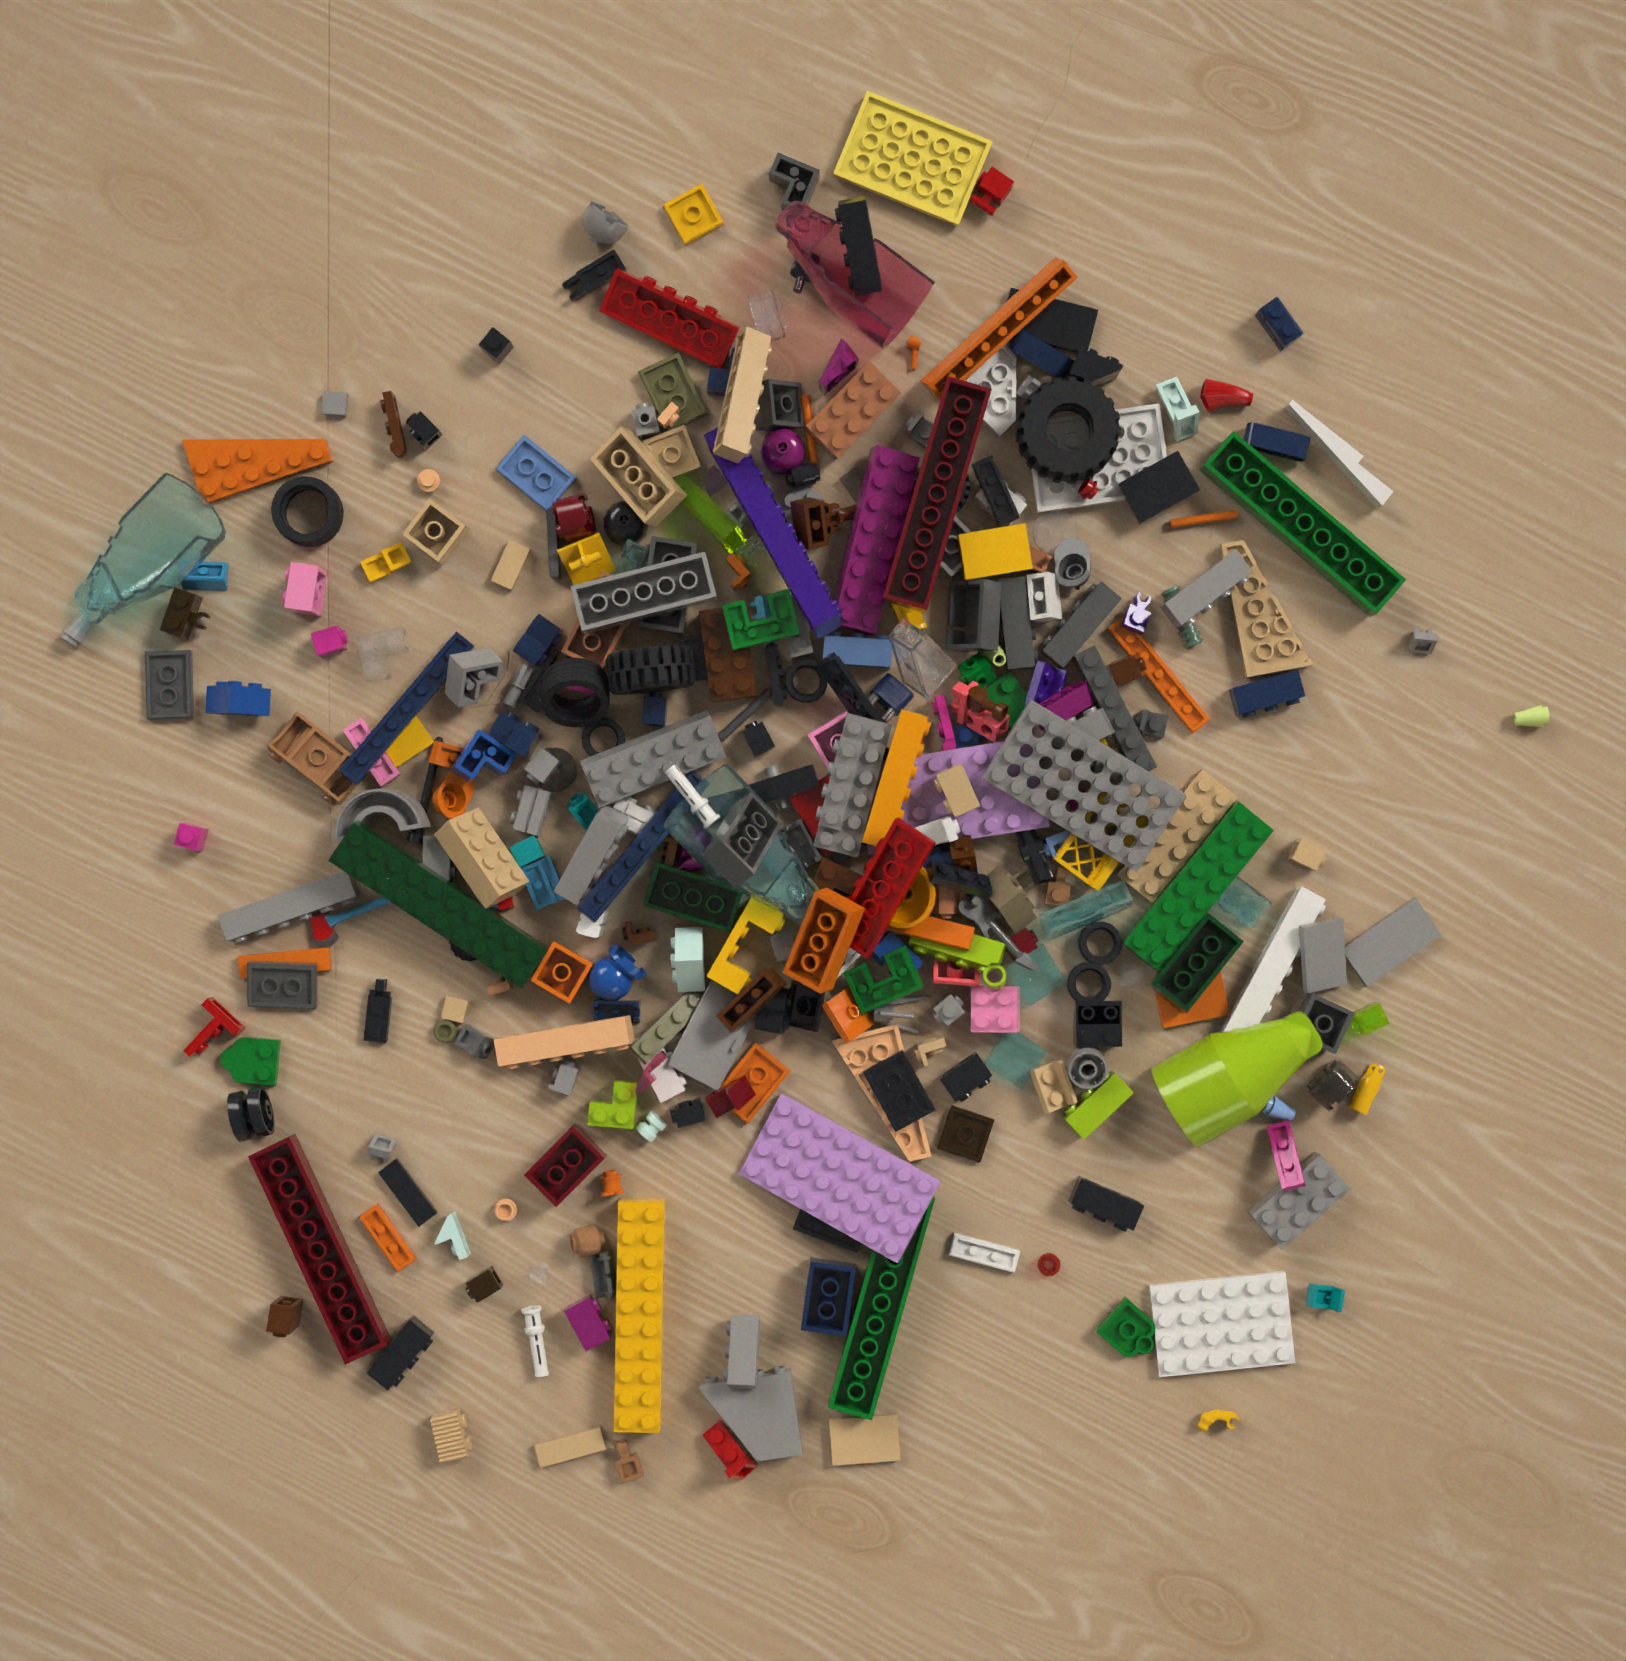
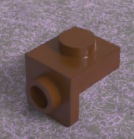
M971 835L958 837L957 840L949 842L953 866L975 871L976 858Z

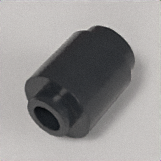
M805 463L790 468L789 473L785 474L788 486L793 487L794 490L815 485L817 481L821 480L816 463Z

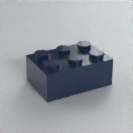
M810 1257L801 1321L802 1331L847 1336L856 1271L855 1263Z

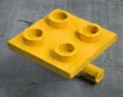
M599 532L557 550L573 585L599 578L602 570L607 573L616 571Z

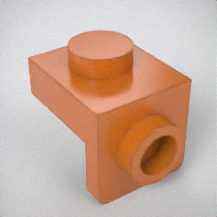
M731 553L726 558V561L740 576L731 584V588L733 590L737 588L741 590L750 582L748 578L751 576V573L747 570L746 566L748 563L740 554L736 557Z

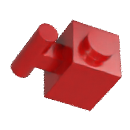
M991 167L988 172L984 171L977 181L979 183L978 192L983 197L980 198L974 194L970 202L990 216H993L997 208L990 203L994 202L1001 206L1012 190L1014 181L994 167Z

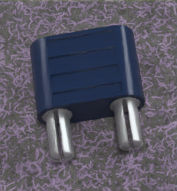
M887 673L870 691L871 696L868 699L869 701L872 700V705L878 702L887 710L882 720L890 713V716L884 721L888 723L893 716L899 715L901 709L906 707L914 695L892 674Z

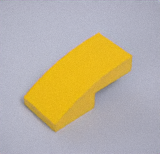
M402 542L381 550V553L360 561L369 584L412 563Z

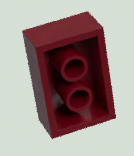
M575 1123L524 1176L557 1207L606 1158L607 1154Z

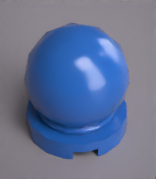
M614 942L608 948L610 956L602 957L596 961L588 976L591 991L594 995L606 1001L619 1000L624 997L631 989L633 979L641 980L647 974L643 967L638 969L633 964L636 961L635 958L621 946L617 947V944Z

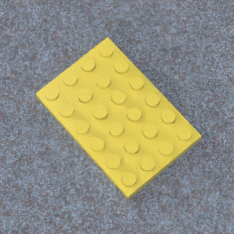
M867 91L834 170L833 177L958 227L993 141Z

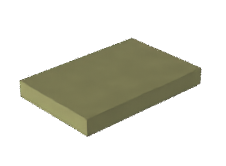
M679 352L638 371L659 416L671 402L679 408L680 413L678 415L680 417L672 427L668 425L665 429L666 432L708 415Z

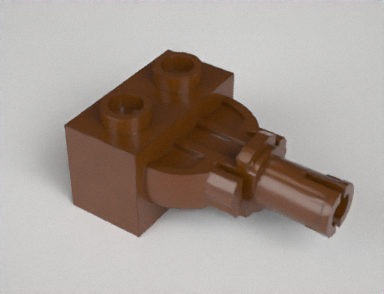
M811 497L790 502L793 528L798 538L797 543L801 541L805 549L808 550L829 545L828 538L834 531L841 530L842 526L840 525L845 521L853 520L854 513L856 512V504L837 509L839 508L837 503L828 504L824 500Z

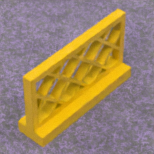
M1101 792L1098 794V803L1104 804L1103 799L1107 795V792ZM1124 803L1118 805L1116 809L1117 814L1120 815V808L1128 807V805ZM1089 811L1086 813L1085 821L1090 823V817L1096 812ZM1141 815L1136 819L1137 827H1144L1148 822V818L1145 815ZM1108 823L1104 827L1105 834H1107L1106 827L1115 826L1114 823ZM1070 833L1053 857L1056 862L1098 892L1119 864V861L1106 853H1103L1102 856L1094 857L1093 845L1089 843L1077 845V836L1073 833ZM1127 835L1123 840L1124 845L1130 847L1136 840L1135 836ZM1089 846L1090 858L1079 860L1078 848ZM1074 849L1075 861L1066 863L1061 859L1067 850ZM1091 862V871L1085 877L1081 874L1080 864Z

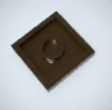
M951 1105L937 1149L980 1163L995 1119Z

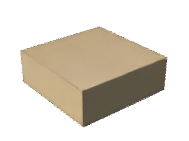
M446 996L441 1018L464 1023L469 1001Z

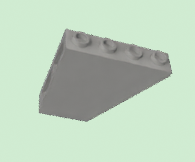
M786 1366L773 1367L772 1371L763 1372V1369H758L757 1389L729 1388L727 1381H724V1378L718 1379V1376H708L704 1378L705 1381H701V1392L756 1461L803 1455L791 1368L786 1369Z

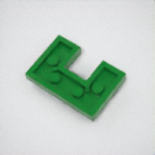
M789 589L767 594L772 617L761 620L749 621L744 600L722 605L733 651L800 635Z
M906 945L883 955L892 974L888 978L874 983L866 963L843 972L861 1014L924 987Z

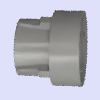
M1076 1047L1067 1063L1071 1081L1080 1088H1096L1107 1077L1108 1068L1103 1054L1092 1047ZM1086 1064L1093 1065V1068L1088 1071L1081 1070Z

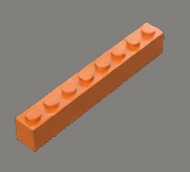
M1055 257L920 381L932 396L940 401L947 376L963 381L968 379L1078 277L1065 260Z

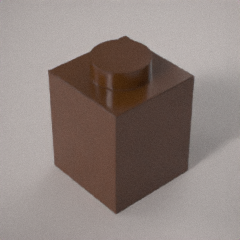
M1138 653L1109 664L1116 686L1143 677L1145 675L1144 670H1147L1144 658L1139 657Z

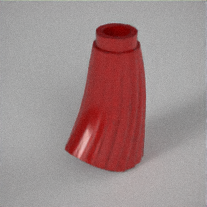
M1205 379L1200 398L1206 410L1211 413L1218 408L1226 406H1250L1253 393L1235 385Z

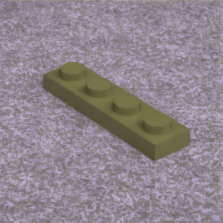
M700 991L685 992L629 1048L644 1065L690 1021L703 994Z

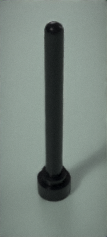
M442 737L435 738L436 741L443 742ZM429 763L420 804L426 813L438 765ZM423 828L411 830V832H408L406 841L423 844V836H426L424 835L425 831Z

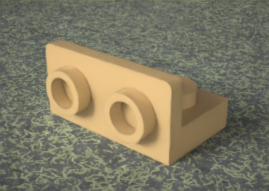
M1063 1060L1052 1061L1030 1070L1044 1114L1077 1103L1076 1091L1070 1082L1068 1069L1064 1065Z

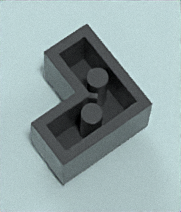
M777 153L769 172V181L787 188L781 202V210L803 219L820 179V170Z

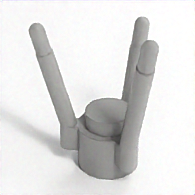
M927 996L896 999L877 1007L874 1010V1022H880V1025L888 1026L896 1024L891 1022L893 1017L913 1019L914 1015L893 1012V1007L889 1006L926 1000ZM898 1024L900 1030L919 1034V1030Z

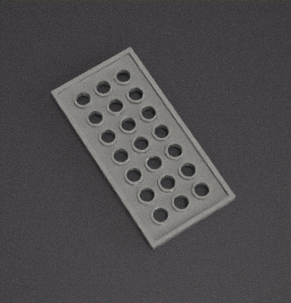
M1031 699L982 775V779L1138 872L1186 797L1185 793ZM1035 725H1042L1044 727L1042 736L1034 737L1032 735V728ZM1057 736L1062 737L1064 740L1063 746L1059 749L1052 748V739ZM1024 744L1032 747V752L1027 757H1023L1019 753L1020 747ZM1076 748L1083 751V757L1078 761L1071 759V752ZM1043 756L1051 758V765L1046 769L1039 766V760ZM1095 760L1102 762V769L1097 773L1090 770V765ZM1011 764H1017L1020 767L1018 775L1010 776L1007 773V768ZM1063 768L1070 769L1071 775L1067 780H1060L1058 777L1059 771ZM1114 772H1119L1122 776L1120 783L1111 784L1109 780L1110 775ZM1030 776H1037L1039 778L1037 787L1029 788L1027 786V779ZM1082 780L1090 782V788L1086 792L1078 790V784ZM1133 784H1139L1141 787V792L1137 796L1129 794V788ZM1049 788L1058 789L1059 794L1056 799H1047L1046 792ZM1101 792L1109 794V800L1105 804H1100L1097 801V796ZM1152 796L1160 798V804L1156 808H1150L1148 805V800ZM1074 799L1078 803L1077 809L1072 812L1067 811L1065 808L1067 801ZM1122 803L1127 804L1129 808L1127 814L1123 816L1118 815L1116 812L1118 805ZM1089 811H1094L1097 814V819L1093 823L1085 821V815ZM1141 815L1147 816L1148 822L1146 826L1137 827L1136 819ZM1108 823L1116 825V831L1112 835H1107L1104 832V827ZM1127 835H1134L1136 839L1134 845L1130 847L1125 846L1123 843L1124 838Z

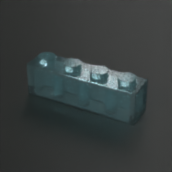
M1124 880L1039 914V922L1047 940L1050 941L1131 908L1133 899Z

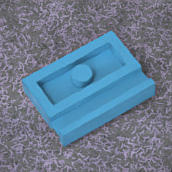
M551 856L521 867L530 881L526 884V887L536 910L565 899L553 892L560 878Z

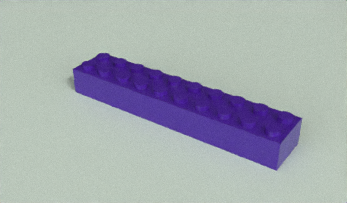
M717 427L704 435L709 451L818 640L841 627V610L835 599L830 600V591L825 581H819L820 576L812 560L808 562L809 557L801 541L797 543L798 538L795 529L787 521L784 510L780 503L776 502L769 484L765 483L761 470L752 460L751 453L739 463L713 454L718 431Z

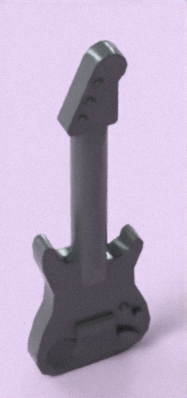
M967 894L958 903V913L972 921L978 927L983 937L990 938L988 935L989 929L1000 942L1005 943V948L1015 958L1014 962L1031 971L1038 968V963L1032 961L1025 952L1022 953L994 922L996 918L1001 919L1002 915L992 909L988 899Z

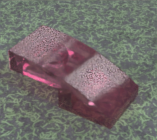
M663 1050L654 1057L641 1075L635 1090L637 1095L657 1079L652 1071L668 1058V1055Z

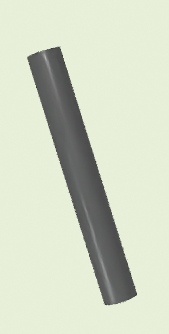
M766 689L718 734V737L722 741L726 740L773 695Z

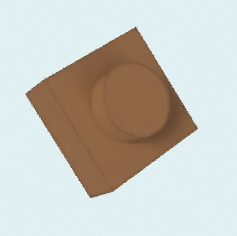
M502 977L492 980V985L487 987V991L490 996L514 987L512 982L509 980L505 981V978Z

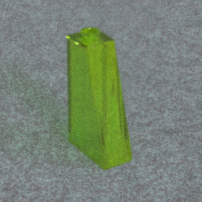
M685 473L674 479L675 482L687 494L680 504L729 554H735L748 541L738 525Z

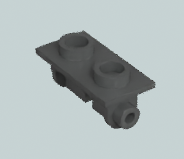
M612 1249L590 1256L596 1299L603 1297L610 1299L616 1295L617 1282Z

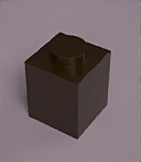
M491 1266L470 1278L466 1282L467 1287L465 1289L471 1299H475L478 1303L503 1287V1283L494 1267Z

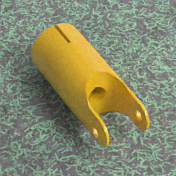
M1375 1063L1369 1065L1366 1073L1360 1079L1348 1107L1367 1116L1385 1074L1383 1066H1378Z

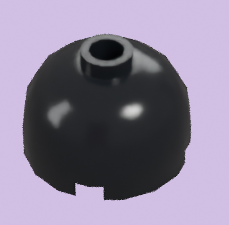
M626 501L613 504L607 510L603 519V528L607 537L617 545L631 547L640 543L647 534L648 524H645Z

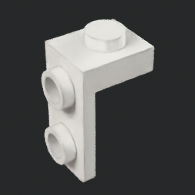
M950 815L915 827L916 830L935 841V845L948 840L949 842L957 840V833L961 832L957 819L952 821Z

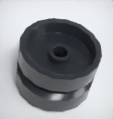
M263 1086L251 1088L247 1094L243 1091L228 1094L227 1110L233 1134L239 1142L251 1140L255 1134L259 1137H264L274 1133L273 1108L269 1095Z

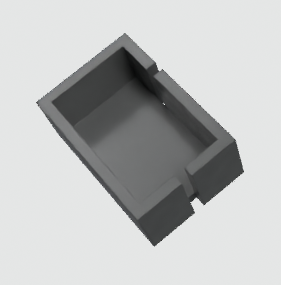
M987 579L949 581L947 625L964 627V631L946 629V650L958 652L998 651L1001 582Z

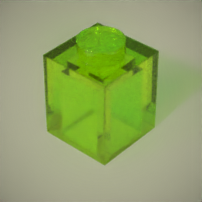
M1372 1002L1354 1011L1355 1013L1350 1022L1355 1032H1359L1362 1035H1367L1390 1024L1381 1004L1378 1002Z

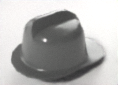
M1068 538L1062 541L1056 548L1054 555L1056 579L1065 587L1080 590V586H1083L1088 581L1091 573L1088 545L1079 538Z

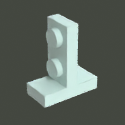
M1178 377L1156 384V391L1173 424V436L1176 442L1198 434L1199 410L1196 405L1191 406Z

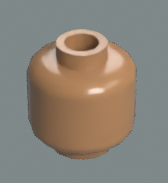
M594 1225L576 1228L573 1235H570L572 1252L577 1253L579 1257L599 1254L601 1246L605 1245L603 1232H599Z

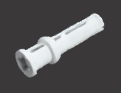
M676 764L664 773L689 803L692 814H696L702 821L704 829L721 817L709 806L708 799L702 798Z
M540 1305L521 1309L526 1324L524 1332L526 1335H529L535 1377L549 1375L542 1335L545 1326L541 1322L540 1311L542 1307ZM536 1345H538V1349H539L540 1362H539V1359H538V1353H537V1346H536Z

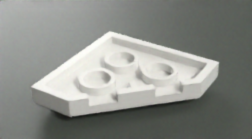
M1006 345L1001 347L965 380L992 389L983 422L998 437L1005 433L1016 421V355Z

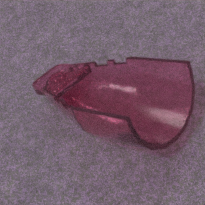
M801 201L792 202L780 213L775 222L777 231L786 238L788 250L826 306L881 349L886 348L904 329L935 283L882 241L874 238L882 291L855 296L854 289L850 290L848 276H851L850 267L846 268L843 254L847 253L846 245H841L839 231H843L841 222L816 212Z

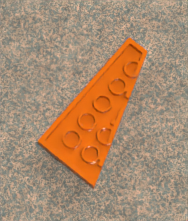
M325 439L182 440L204 505L333 462Z

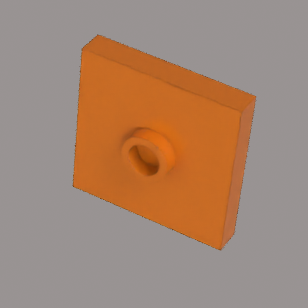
M849 986L822 1004L823 1009L845 1044L876 1023L869 1011L861 1014Z

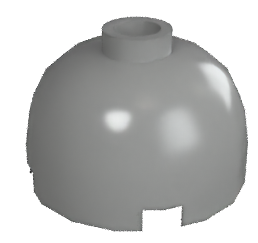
M591 201L583 215V226L589 233L587 238L597 245L600 242L614 244L619 241L627 231L628 224L613 211L610 213L605 210L606 207L604 205Z

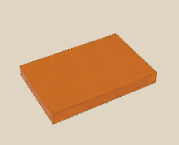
M1221 971L1191 1009L1184 1014L1155 992L1162 1028L1230 1015Z
M755 1042L723 1081L720 1088L743 1075L746 1076L756 1095L740 1110L737 1111L734 1108L731 1111L748 1124L791 1070Z

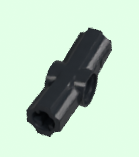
M1035 829L1015 832L1019 842L1020 854L1024 863H1027L1034 884H1043L1053 879L1045 857L1046 853L1040 837L1037 836Z

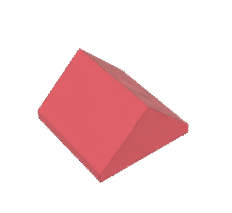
M933 956L931 982L979 987L978 969L969 967V969L961 968L955 962L949 960L941 962Z

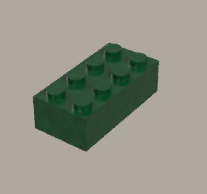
M656 862L643 906L731 933L744 889L740 887L735 888L727 883Z
M1207 913L1160 972H1157L1148 983V986L1182 1014L1187 1013L1244 941L1211 914Z

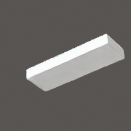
M954 1232L948 1255L1015 1273L1020 1250Z

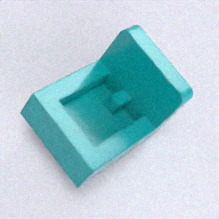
M1309 1283L1306 1306L1342 1312L1345 1290L1329 1284Z

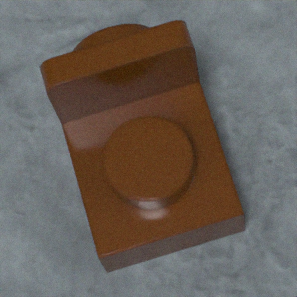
M669 833L663 840L668 842V846H663L661 859L665 860V865L675 866L679 839H675V834Z
M631 921L625 922L626 927H622L624 941L628 940L629 944L657 940L656 931H650V927L636 929L637 934H633Z

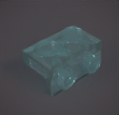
M1239 876L1233 880L1217 900L1222 910L1227 913L1231 912L1243 926H1249L1252 929L1256 927L1257 921L1272 906V902Z

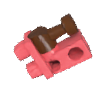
M959 681L953 686L952 695L956 696V698L950 704V711L958 715L957 723L961 725L965 723L968 728L994 743L1008 731L1010 718L1007 715L1009 711L1008 705L1003 702L995 704L987 698V690L979 687V683L972 681L969 685Z

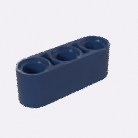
M1021 329L1013 336L1007 345L1010 350L1055 377H1061L1062 380L1075 361L1024 329Z
M1252 422L1247 423L1243 437L1258 452L1299 462L1305 461L1311 440L1310 437Z

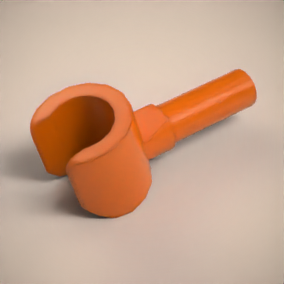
M910 336L907 348L913 349L911 369H916L917 355L921 345L920 339L914 336Z

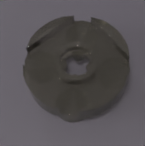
M557 747L546 748V751L561 761L558 766L560 774H554L545 784L539 781L537 786L551 793L562 792L570 788L577 777L576 762L573 756L564 749Z

